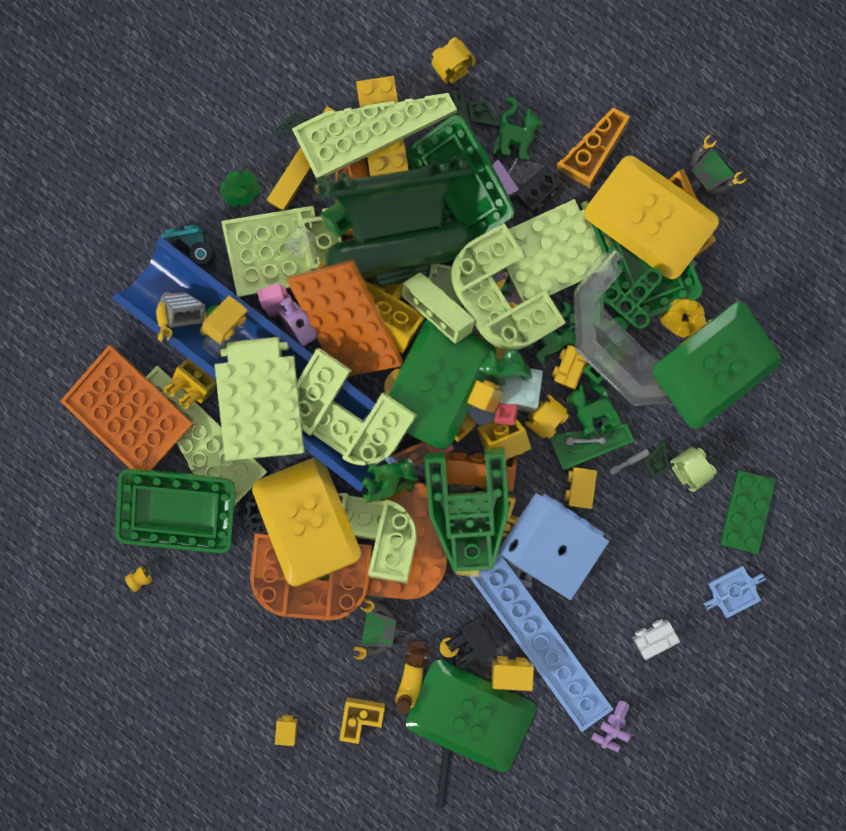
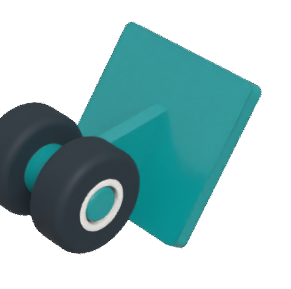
M186 226L184 231H180V229L165 230V234L160 235L164 240L179 238L190 247V259L197 265H210L216 258L214 247L204 242L203 233L205 231L199 228V226Z

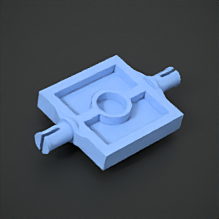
M739 566L708 582L713 599L703 604L707 611L718 606L721 608L725 618H729L761 601L757 594L756 585L766 580L762 573L751 578L744 567Z

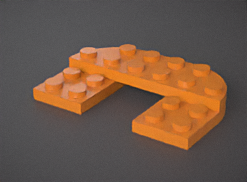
M415 482L412 491L408 492L406 487L391 497L379 500H390L402 506L416 526L418 545L415 548L408 583L369 577L366 592L368 596L398 599L421 598L438 587L445 576L448 558L429 517L427 485Z
M255 534L250 574L252 591L257 601L266 610L279 616L315 620L343 618L358 608L366 595L372 545L358 544L361 550L360 559L354 564L330 573L329 581L312 580L295 587L287 582L269 535Z

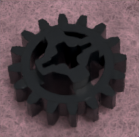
M248 492L249 497H243L245 502L239 505L243 508L242 511H239V514H243L240 521L246 522L244 527L250 528L251 531L263 532L266 526L264 521L260 522L263 518L255 501L256 499L253 492Z

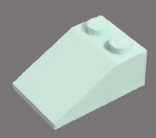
M531 369L533 378L522 380L521 376L505 379L506 385L500 386L498 389L504 392L499 403L517 404L518 410L532 413L538 408L543 371ZM486 375L484 380L495 384V380L490 375Z

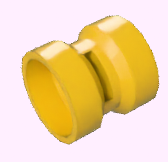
M143 566L136 569L135 573L125 576L126 583L133 592L139 591L141 586L152 582L150 575L145 576L144 573L147 570Z

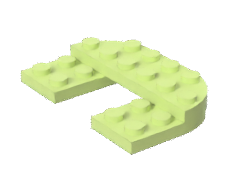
M505 223L469 242L459 252L452 266L451 278L458 298L466 311L475 319L474 324L482 336L497 347L517 350L531 345L566 322L546 290L513 309L509 306L493 280L492 275L525 256Z
M320 348L316 349L297 381L302 429L310 436L312 434L341 453L343 455L342 458L350 463L366 465L384 460L397 449L398 444L417 415L383 393L364 422L334 401L351 370Z
M338 493L355 537L376 540L368 576L408 583L415 548L418 545V533L407 511L399 504L385 499V501L378 500L367 503L364 498L349 496L348 493Z

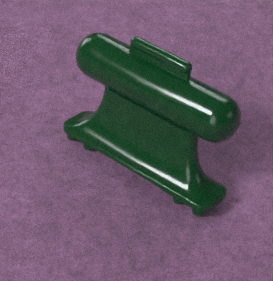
M460 154L449 155V161H443L442 157L431 158V165L421 166V168L357 179L349 177V173L337 174V181L330 180V176L318 177V184L314 186L315 192L321 197L333 198L341 204L348 215L354 236L352 240L341 241L331 245L326 253V267L353 260L362 278L375 276L376 285L383 287L404 283L419 272L425 277H429L430 265L454 261L459 252L469 242L474 240V236L469 226L464 222L450 221L443 223L444 205L447 193L453 183L459 178L473 173V166L469 164V159L461 158Z

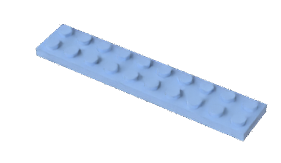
M497 553L493 569L480 570L479 577L469 576L581 732L613 710L501 554Z

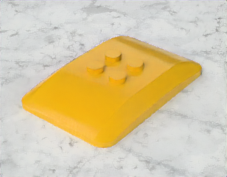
M626 156L620 161L584 211L585 218L649 266L658 269L663 276L673 280L683 273L719 224L716 214L634 156Z
M316 457L261 478L253 484L252 491L284 576L291 586L303 585L354 564L360 559L361 550L327 466Z

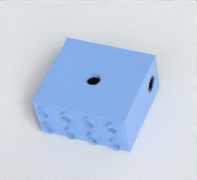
M535 493L502 543L498 553L520 569L571 600L609 541L603 537L605 533L593 527L589 522L580 518L546 494L540 496Z

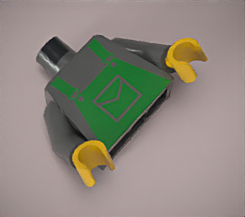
M710 134L705 138L704 144H701L692 154L689 163L690 172L688 173L692 179L690 184L694 193L700 189L704 195L708 192L711 195L725 194L735 188L737 183H745L747 178L740 181L739 175L744 172L741 171L734 175L714 149H709V147H713L717 142V139L712 144L708 142Z
M367 598L363 599V601L368 603L367 606L360 607L367 612L361 647L364 648L354 647L353 649L359 651V655L354 656V658L359 660L387 651L389 647L393 646L394 638L405 639L407 628L396 626L397 617H395L391 609L383 603L372 602Z

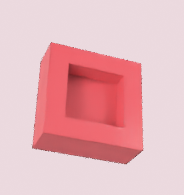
M499 403L494 419L495 423L515 425L518 413L517 404Z

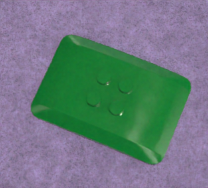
M454 115L411 145L406 151V158L412 169L431 165V158L442 157L443 161H449V155L460 154L461 158L469 159V164L473 166V173L459 178L449 189L445 200L443 223L450 221L464 222L469 226L474 239L510 220L514 215V207L498 174L472 129L461 115Z
M592 224L614 283L626 294L639 278L652 267L612 238L611 240L615 247L610 246L608 248L604 239L608 235ZM692 261L683 273L674 280L662 275L661 284L640 306L649 315V318L670 310L672 306L670 304L676 299L688 298L689 300H696L701 296L702 287ZM651 273L647 277V280L651 283H655L659 279L656 273ZM637 288L634 291V295L641 298L645 295V290ZM628 302L623 303L625 311H631L632 305ZM639 315L636 317L635 322H641L647 318Z
M735 302L655 363L652 368V374L686 424L693 429H699L772 373L780 365L781 356L748 307L742 302Z
M426 319L388 396L417 415L406 431L407 434L440 450H446L452 445L471 407V404L467 402L477 381L483 383L486 374L480 371L479 365L483 363L485 358L490 356V351H494L496 355V349L491 343L470 333L455 344L435 324Z
M125 469L118 476L116 539L120 543L225 553L230 549L232 542L235 484L230 479L157 470Z
M437 659L430 665L422 682L418 699L414 707L410 709L405 722L406 727L415 734L499 772H506L510 769L535 715L536 706L525 697L510 690L493 689L490 681L445 660Z

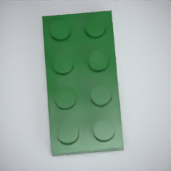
M737 470L720 545L751 553H759L776 479Z

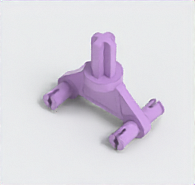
M619 701L614 714H611L608 718V722L612 725L603 721L600 729L608 732L605 738L594 732L591 740L602 744L601 747L604 749L609 748L618 753L621 745L611 740L617 737L625 742L629 741L631 735L620 730L626 724L624 718L629 704L625 701Z

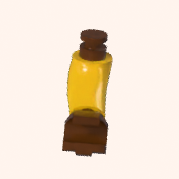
M410 641L405 656L407 662L405 663L402 680L395 696L396 709L401 714H407L414 707L420 693L423 666L427 663L430 647L421 641Z

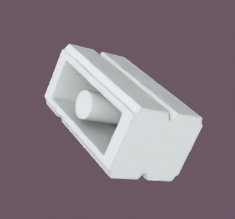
M659 619L652 623L653 627L647 630L642 628L635 632L636 636L632 638L645 660L680 643L669 621Z

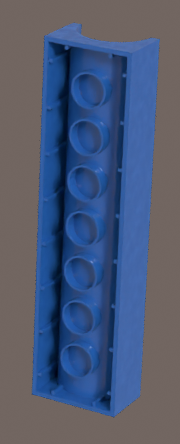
M162 237L156 241L155 254L144 272L131 286L122 292H116L112 298L157 334L161 330V327L158 326L156 315L157 305L160 303L161 296L165 292H170L171 294L188 293L205 305L206 312L210 306L220 305L229 295L248 310L245 316L247 320L242 327L239 328L237 326L234 329L235 333L228 341L225 339L219 344L209 335L203 336L200 333L203 323L177 327L167 326L172 331L169 341H167V336L163 335L164 340L215 379V364L228 363V356H221V349L227 348L228 342L280 337V343L288 342V350H281L282 357H295L297 381L313 356ZM346 380L334 399L335 402L361 420H364L375 406L372 400ZM302 429L304 448L358 491H362L365 488L362 485L364 478L368 477L371 480L375 475L368 471L369 466L367 464L357 465L344 460L341 453L312 434L310 436ZM386 460L381 461L377 467L382 466Z

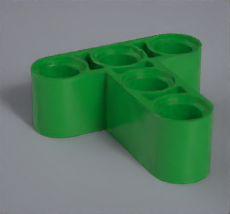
M656 268L648 269L626 294L617 286L608 285L603 290V298L635 328L645 329L650 324V318L640 306L661 284L662 274ZM656 273L659 279L657 282L651 283L647 280L648 275ZM637 288H643L645 295L638 298L634 295V291ZM609 290L617 291L615 299L611 300L606 297ZM628 302L632 305V309L629 312H623L621 305ZM637 316H645L647 318L644 325L636 324L635 319Z

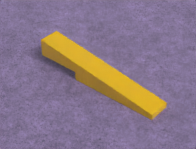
M327 106L323 113L333 111V109ZM301 147L267 198L268 203L281 211L287 210L303 181L306 180L312 170Z

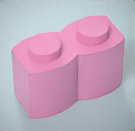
M280 283L257 290L259 301L270 318L279 315L278 311L282 309L281 302L288 298L292 300L286 287H282Z

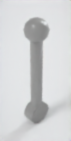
M568 437L566 444L596 442L605 444L607 440L605 437H600L599 439H573Z

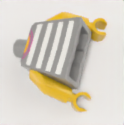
M165 292L161 296V301L158 303L156 311L158 326L161 327L158 340L161 342L163 335L167 336V341H169L172 331L167 326L177 327L204 323V320L207 318L205 305L185 292L174 294ZM201 327V328H200V333H201L203 336H205L206 333H205L204 331H202V327Z

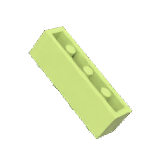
M419 272L403 283L401 296L435 324L455 344L472 333L475 319L464 311L457 302L449 298L442 289L433 284L428 277Z

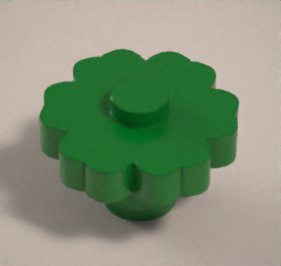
M247 170L241 173L239 171L231 172L226 176L227 181L221 182L220 192L226 203L234 207L238 204L245 206L253 202V196L259 194L260 188L254 174L249 173Z

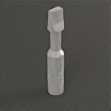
M644 449L628 458L624 463L612 467L609 471L611 475L616 474L624 467L631 466L650 454L647 449Z

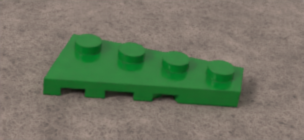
M621 424L619 427L610 426V431L603 433L600 428L594 429L592 436L585 438L583 431L554 434L549 439L563 471L634 442L627 424ZM568 437L573 439H599L600 437H605L607 440L605 444L600 442L566 444Z

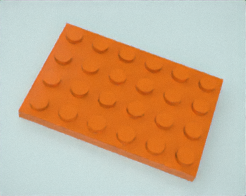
M353 260L290 276L287 279L301 309L305 311L309 318V323L314 327L323 351L351 370L348 377L399 367L404 363Z
M109 345L60 401L130 469L153 470L194 424L113 345Z

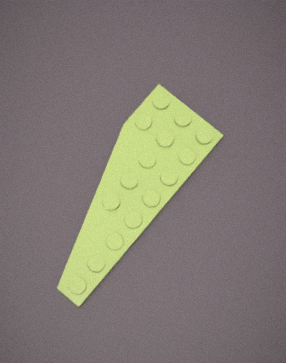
M449 93L425 96V98L416 100L405 99L403 102L395 103L392 101L366 105L363 108L357 109L346 108L344 111H327L292 128L318 181V177L328 176L457 113V109Z
M157 365L146 378L194 423L177 442L188 462L190 470L193 474L227 478L233 481L235 484V506L252 489L253 484L268 471L254 458L225 461L222 427L196 401L188 409H184L183 407L186 403L183 406L179 404V399L187 394L182 388L173 397L168 396L171 391L166 394L164 387L172 381V378Z

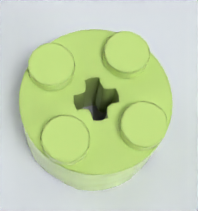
M689 447L672 459L671 463H674L672 469L683 485L687 483L690 486L688 489L695 492L712 480L717 471L712 464L707 462L705 459L706 454L701 448Z

